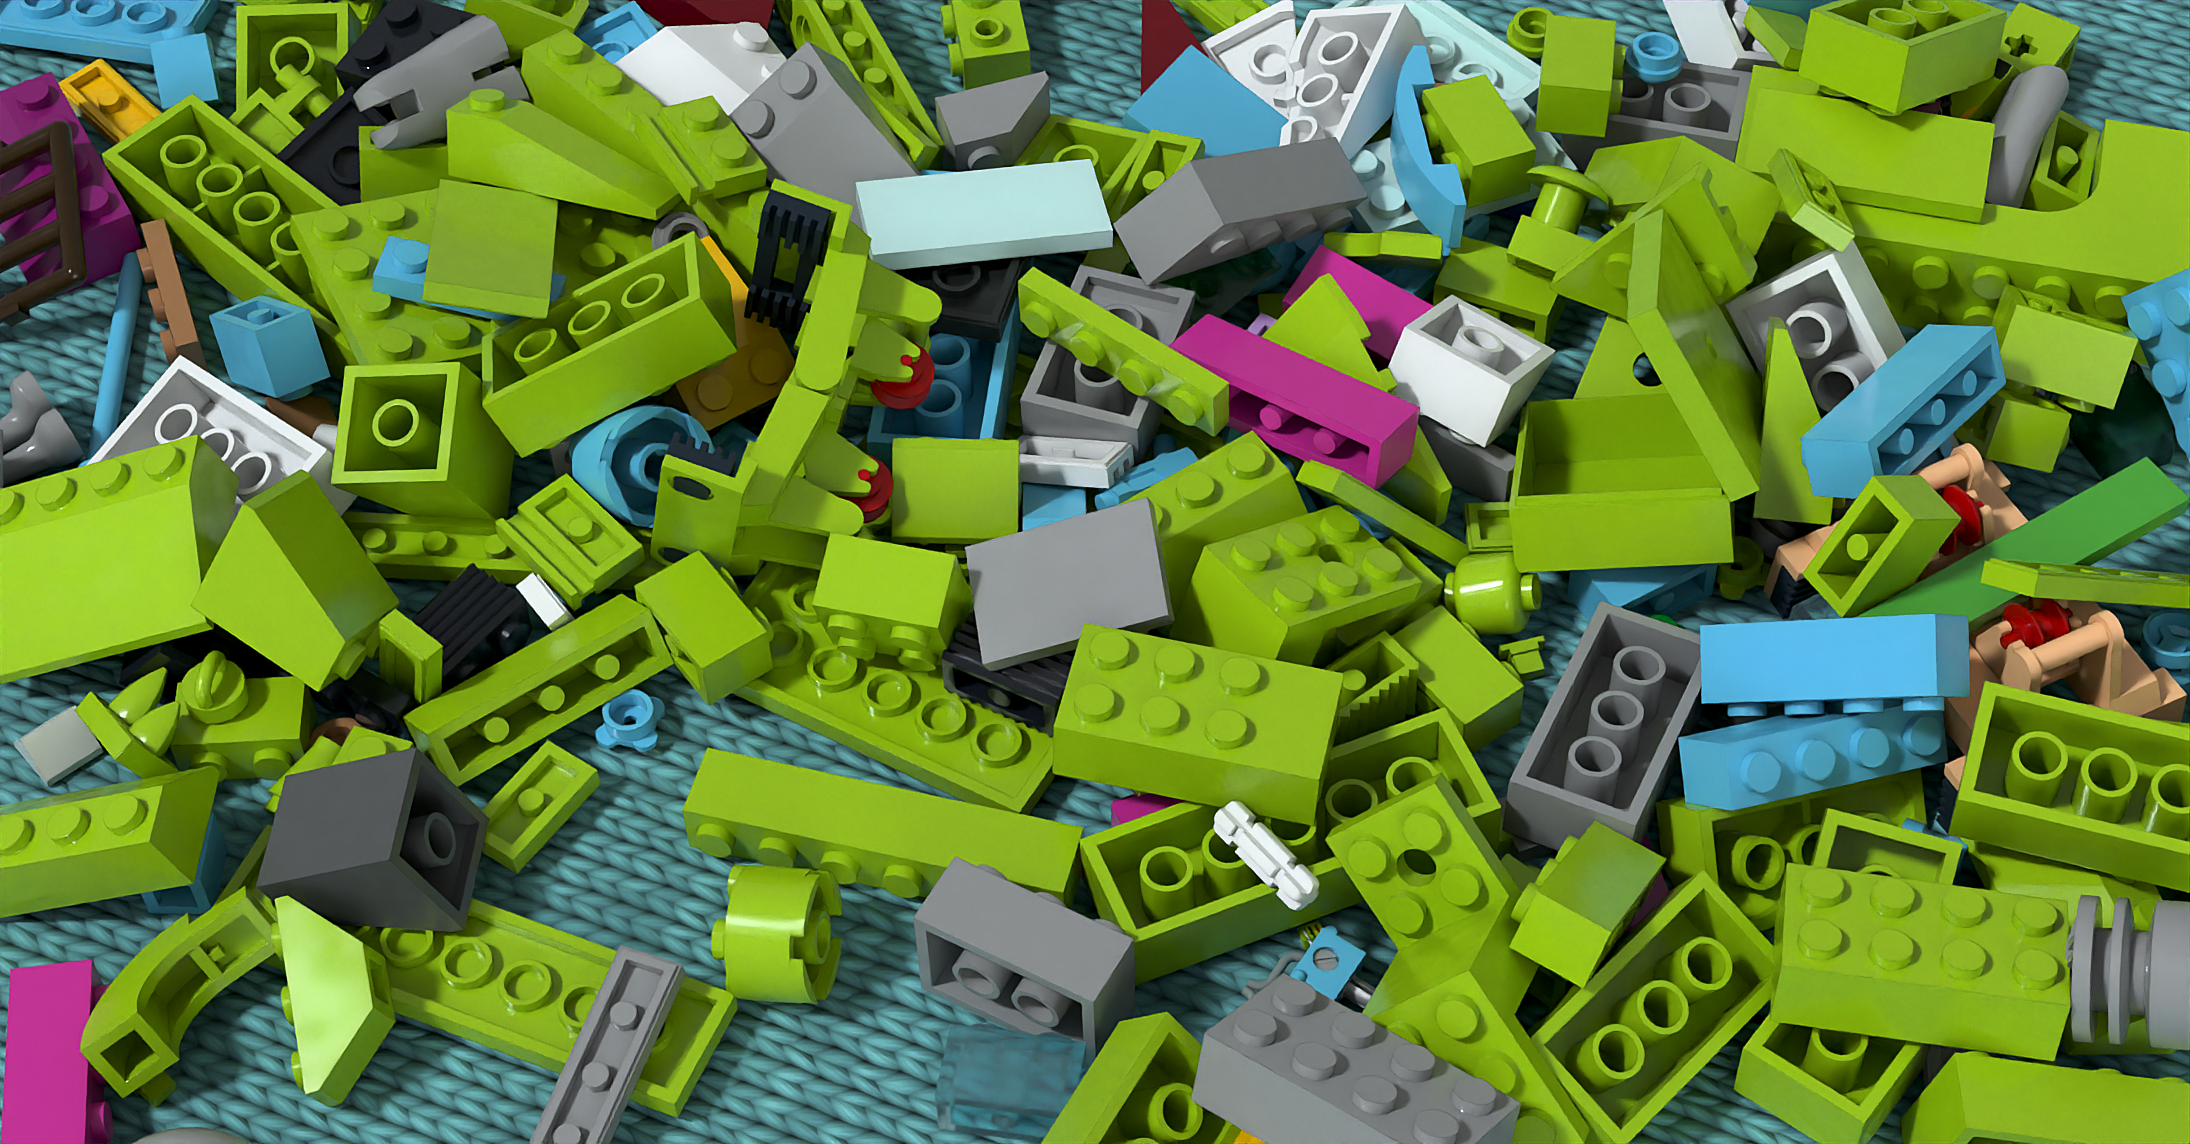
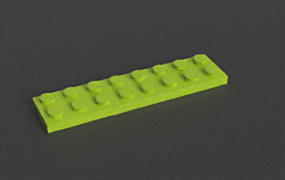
M266 825L213 907L243 886H246L276 922L278 921L275 903L256 888L272 825ZM471 898L465 928L456 932L334 924L385 957L394 1012L561 1074L617 953L616 950ZM276 953L262 962L286 971L285 963L278 958ZM685 976L630 1097L631 1101L678 1118L738 1009L737 999L731 992Z

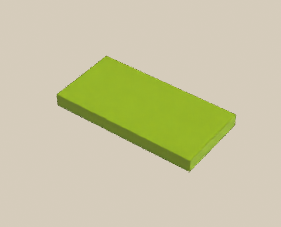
M1758 86L1743 168L1776 185L1767 164L1779 148L1782 150L1785 148L1828 176L1840 201L1980 223L1984 209L1995 124L1905 110L1898 116H1885L1870 111L1867 103Z
M440 179L422 300L441 305L542 320L544 318L547 319L551 292L558 199L535 195L529 192Z

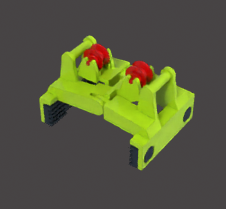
M774 178L761 212L757 236L759 240L744 317L750 319L752 313L756 312L758 313L756 322L762 324L765 316L770 317L769 326L776 328L777 322L781 321L783 322L782 331L787 333L791 325L795 326L794 335L797 336L794 349L799 350L796 364L788 381L785 382L757 441L749 440L735 478H733L737 453L730 451L728 458L725 459L722 458L723 448L716 446L714 453L711 454L708 453L710 443L702 441L700 449L694 448L696 438L689 436L686 444L681 443L682 433L674 432L661 465L649 560L671 566L695 551L700 550L715 569L722 566L731 576L755 575L764 560L821 571L830 532L856 537L862 530L864 523L873 522L882 516L888 507L893 488V480L889 469L882 461L865 454L843 438L841 432L850 405L880 406L906 410L915 408L924 402L930 392L935 371L932 358L929 355L931 340L928 333L930 326L936 323L940 317L942 303L940 297L934 291L919 286L868 258L872 238L850 220L853 209L852 205ZM847 351L853 352V355L846 360Z

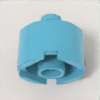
M637 401L575 433L569 443L568 451L572 459L574 481L617 522L639 527L643 526V528H653L661 465L674 432L682 433L681 443L686 444L690 436L696 438L694 448L700 449L702 441L710 443L708 453L713 454L714 447L705 428L692 416L672 407Z

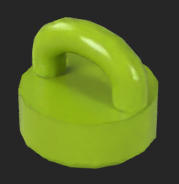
M221 651L210 652L203 662L191 668L183 678L180 690L188 713L197 721L207 724L222 723L236 717L247 705L250 693L242 669L234 662L226 660L225 655Z

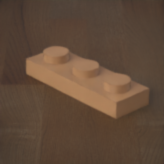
M164 218L143 223L141 228L147 247L138 249L136 252L146 284L157 281L158 288L148 290V295L157 324L168 322L170 329L159 332L168 364L171 366L178 356L181 355L209 373Z

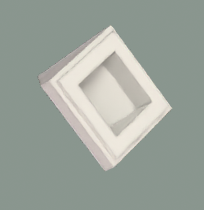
M76 705L67 708L13 742L15 748L48 787L103 753L102 747L94 734L74 711L77 708Z

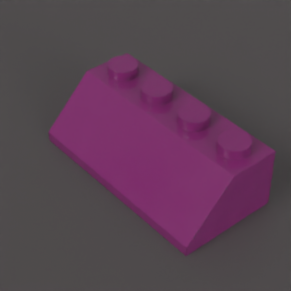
M52 72L0 91V141L2 140L9 145L59 120L66 122L71 127L87 279L83 284L63 293L66 294L120 272L124 256L127 253L136 252V250L143 247L128 206ZM50 150L0 175V198L51 173ZM55 197L0 224V233L5 243L8 244L56 220ZM60 244L18 265L27 284L62 267Z

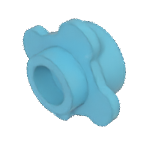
M628 689L603 704L602 709L604 723L595 732L598 744L607 749L617 745L634 747L639 752L653 749L658 743V735L655 732L657 721L665 715L663 702L656 697H649L644 692L636 689ZM636 721L633 725H625L627 722Z

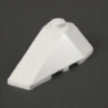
M1405 3L1309 11L1290 50L1289 66L1293 70L1292 86L1286 87L1285 102L1289 107V121L1281 128L1279 146L1336 137L1350 161L1393 115L1397 83L1408 53L1414 45H1425L1428 58H1430L1433 51Z

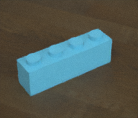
M1926 325L1800 438L1802 445L1801 456L1803 465L1808 471L1813 496L1856 499L1873 475H1909L2006 384L1995 327Z
M1918 614L1700 625L1701 704H1727V717L1767 716V704L1784 703L1785 715L1825 714V702L1843 701V713H1884V700L1903 699V711L1906 712L1945 711L1944 698L1970 697L1968 616Z
M1903 699L1884 700V713H1843V702L1826 705L1825 714H1784L1678 738L1685 803L1730 811L1948 761L1943 711L1906 712L1903 711Z

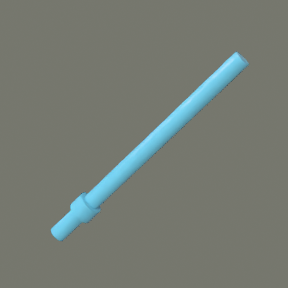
M136 252L127 253L123 258L87 458L79 467L85 466L118 426L144 280Z

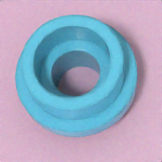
M1646 32L1638 35L1634 39L1633 44L1627 49L1624 64L1626 69L1639 80L1649 84H1658L1673 79L1681 72L1683 57L1679 51V45L1673 37L1660 32Z

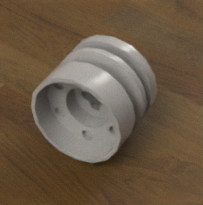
M2081 895L2077 916L2071 932L2067 936L2065 951L2067 967H2070L2071 1006L2069 1014L2071 1017L2073 1041L2094 1043L2098 1013L2106 1012L2108 1013L2110 1044L2123 1045L2131 1014L2145 1015L2147 1037L2151 1048L2190 1051V902L2157 900L2149 931L2135 930L2133 909L2129 898L2117 897L2112 928H2103L2100 896Z

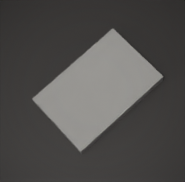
M1148 497L965 547L982 664L990 672L1077 649L1084 623L1135 633L1175 623L1155 507Z

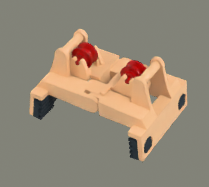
M1964 443L1953 448L1948 458L1909 474L1921 475L1962 518L1913 585L2029 522L2005 495V492H2008L2011 486L2010 481L1992 460H1982L1978 450L1970 443ZM1840 521L1777 548L1763 591L1782 619L1826 601L1802 573ZM2030 597L2027 602L2021 605L2019 603L2009 604L2004 609L2002 616L1969 633L1970 697L1944 698L1945 711H1943L1945 731L1965 756L1945 764L1944 775L1947 778H1944L1942 781L1944 788H1941V794L1943 797L1939 799V803L1942 806L1938 807L1940 815L1937 816L1936 821L1948 834L1973 724L1985 681L2040 693L2041 687L2063 678L2084 704L2147 719L2181 722L2187 698L2186 692L2164 667L2151 672L2124 638L2123 628L2116 616L2108 610H2102L2096 602Z

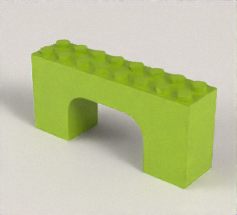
M1753 65L1735 164L1743 167L1758 86L1854 102H1866L1851 96L1837 97L1828 95L1819 89L1820 84L1799 77L1798 71ZM2105 119L2095 156L2088 199L2066 210L2041 212L1984 203L1981 221L1976 223L1853 202L1840 201L1854 229L1855 237L1853 240L1878 289L1885 294L1892 305V316L1897 325L1923 329L1928 324L1991 326L2006 283L2064 300L2070 311L2130 328L2127 312L2121 297L2190 268V132ZM1783 200L1754 257L1758 268L1752 282L1745 287L1747 292L1799 262L1831 248L1830 245L1792 221ZM2138 341L2130 363L2149 366Z

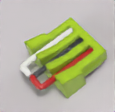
M1319 921L1297 927V933L1304 950L1310 947L1321 931L1322 926Z

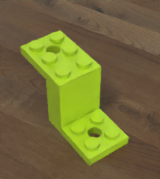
M1337 504L1204 546L1174 620L1175 623H1173L1167 639L1311 667L1326 631L1413 602L1423 582L1402 563L1401 559L1394 552L1388 550L1370 534L1353 514ZM1133 790L1138 796L1147 794V792Z
M1441 772L1332 828L1325 841L1398 949L1397 954L1362 1014L1368 1016L1374 1023L1413 1044L1428 1049L1438 1058L1473 1077L1487 1081L1495 1089L1521 1102L1511 1144H1584L1591 1129L1515 1016L1540 965L1509 947L1520 926L1519 922L1510 917L1522 893L1443 773ZM1419 849L1426 852L1434 860L1436 872L1428 875L1414 872L1405 862L1404 851Z

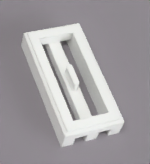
M1022 435L1017 439L1020 443L1022 482L1110 489L1114 485V479L1125 474L1124 469H1130L1134 465L1133 446L1127 442Z

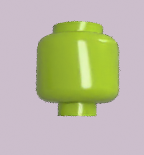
M1512 552L1468 555L1458 562L1455 572H1449L1446 576L1444 585L1445 607L1458 621L1467 622L1478 636L1516 634L1527 626L1531 611H1538L1541 607L1542 590L1540 579L1537 573H1519L1515 566L1514 554Z

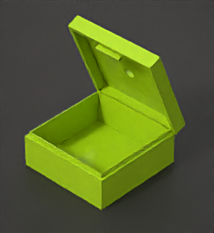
M1664 208L1635 221L1631 269H1629L1627 290V322L1668 393L1527 401V406L1522 407L1509 503L1514 563L1519 573L1734 563L1736 500L1760 490L1762 383Z

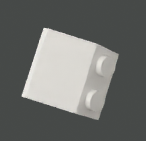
M1450 295L1404 327L1388 368L1398 384L1394 389L1398 398L1420 407L1419 415H1426L1448 427L1449 433L1456 439L1468 444H1479L1485 448L1509 428L1552 362L1556 350L1460 298Z

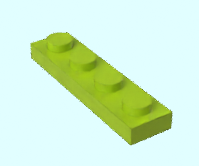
M1032 267L1018 281L1020 320L1032 333L1041 338L1048 337L1070 350L1083 364L1090 367H1098L1121 381L1124 387L1133 394L1146 396L1168 409L1178 421L1185 425H1194L1213 437L1229 422V382L1035 267Z

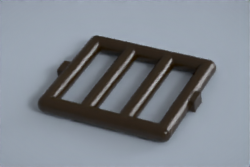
M60 120L54 121L9 145L2 140L0 141V175L49 150L52 168L51 173L0 198V224L54 197L57 214L56 220L0 247V274L59 244L62 260L61 268L0 297V324L4 322L11 327L29 319L30 309L83 284L87 279L72 131L66 122Z

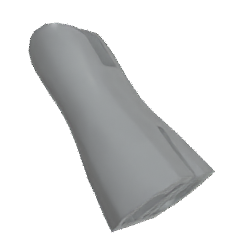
M485 15L474 16L444 33L411 56L373 76L353 95L359 112L372 107H381L390 103L397 119L388 122L383 128L370 133L376 148L379 150L403 149L447 137L446 110L467 98L470 92L477 89H497L504 92L506 98L530 103L528 92L514 65L492 74L489 67L510 58L509 49L497 23Z
M2054 65L2034 67L2016 75L2006 90L1991 123L1995 124L1984 203L2021 208L2040 146L2069 93V80L2061 68Z

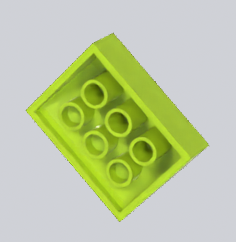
M199 434L0 489V685L213 629L214 622L190 607V604L231 527L239 477Z

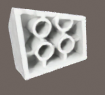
M740 22L737 24L666 26L613 65L665 106L713 95L729 116L787 59L759 23ZM766 177V185L772 186V183Z

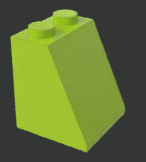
M461 362L345 366L331 484L334 487L413 516L507 519L515 449L482 406V380Z
M300 469L242 504L190 607L319 692L338 677L348 680L367 656L372 660L379 657V622L395 608L397 609L400 602L312 475Z

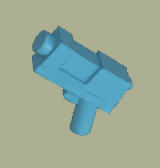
M1158 435L1152 442L1153 460L1125 470L1123 476L1114 479V485L1110 489L1098 488V495L1094 499L1096 509L1098 511L1116 506L1199 459L1188 447L1177 450L1176 440L1171 435Z

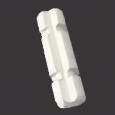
M1231 801L1225 808L1219 809L1214 816V831L1229 846H1238L1235 853L1268 887L1279 888L1276 895L1290 909L1302 910L1308 903H1312L1319 895V880L1305 865L1299 864L1296 866L1294 864L1298 858L1263 823H1253L1256 816L1242 802Z

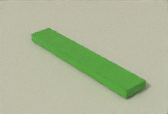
M2146 456L1857 617L1918 614L1968 616L1969 633L2002 616L2004 609L2009 604L2019 603L2021 605L2030 598L2027 595L1980 583L1985 560L1990 561V558L2091 566L2185 513L2190 498Z

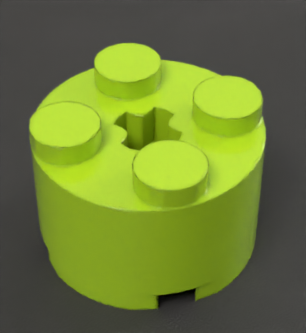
M734 865L728 877L729 904L726 919L718 918L715 921L711 935L712 956L714 959L724 960L726 991L731 992L737 999L796 1004H818L817 1000H825L830 994L836 978L842 938L831 937L830 916H842L841 892L833 872L807 868Z

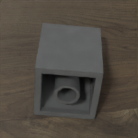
M417 747L285 776L256 888L273 903H275L276 898L288 895L332 924L446 932L464 930L489 818Z

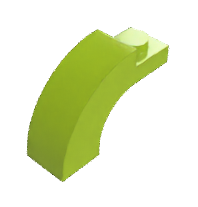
M246 886L237 890L196 920L187 912L146 945L110 984L86 1023L81 1038L80 1052L122 1099L180 1060L179 1046L186 1029L199 1011L214 996L276 953L271 938V925L276 921Z

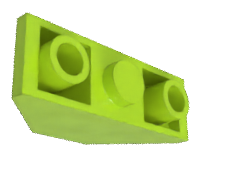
M288 895L275 899L278 921L271 925V938L278 958L285 963L288 986H284L281 989V1002L287 1021L291 1026L295 1027L298 1050L294 1051L291 1055L293 1076L299 1089L305 1091V1095L328 1107L343 1103L396 1022L386 960L384 956Z

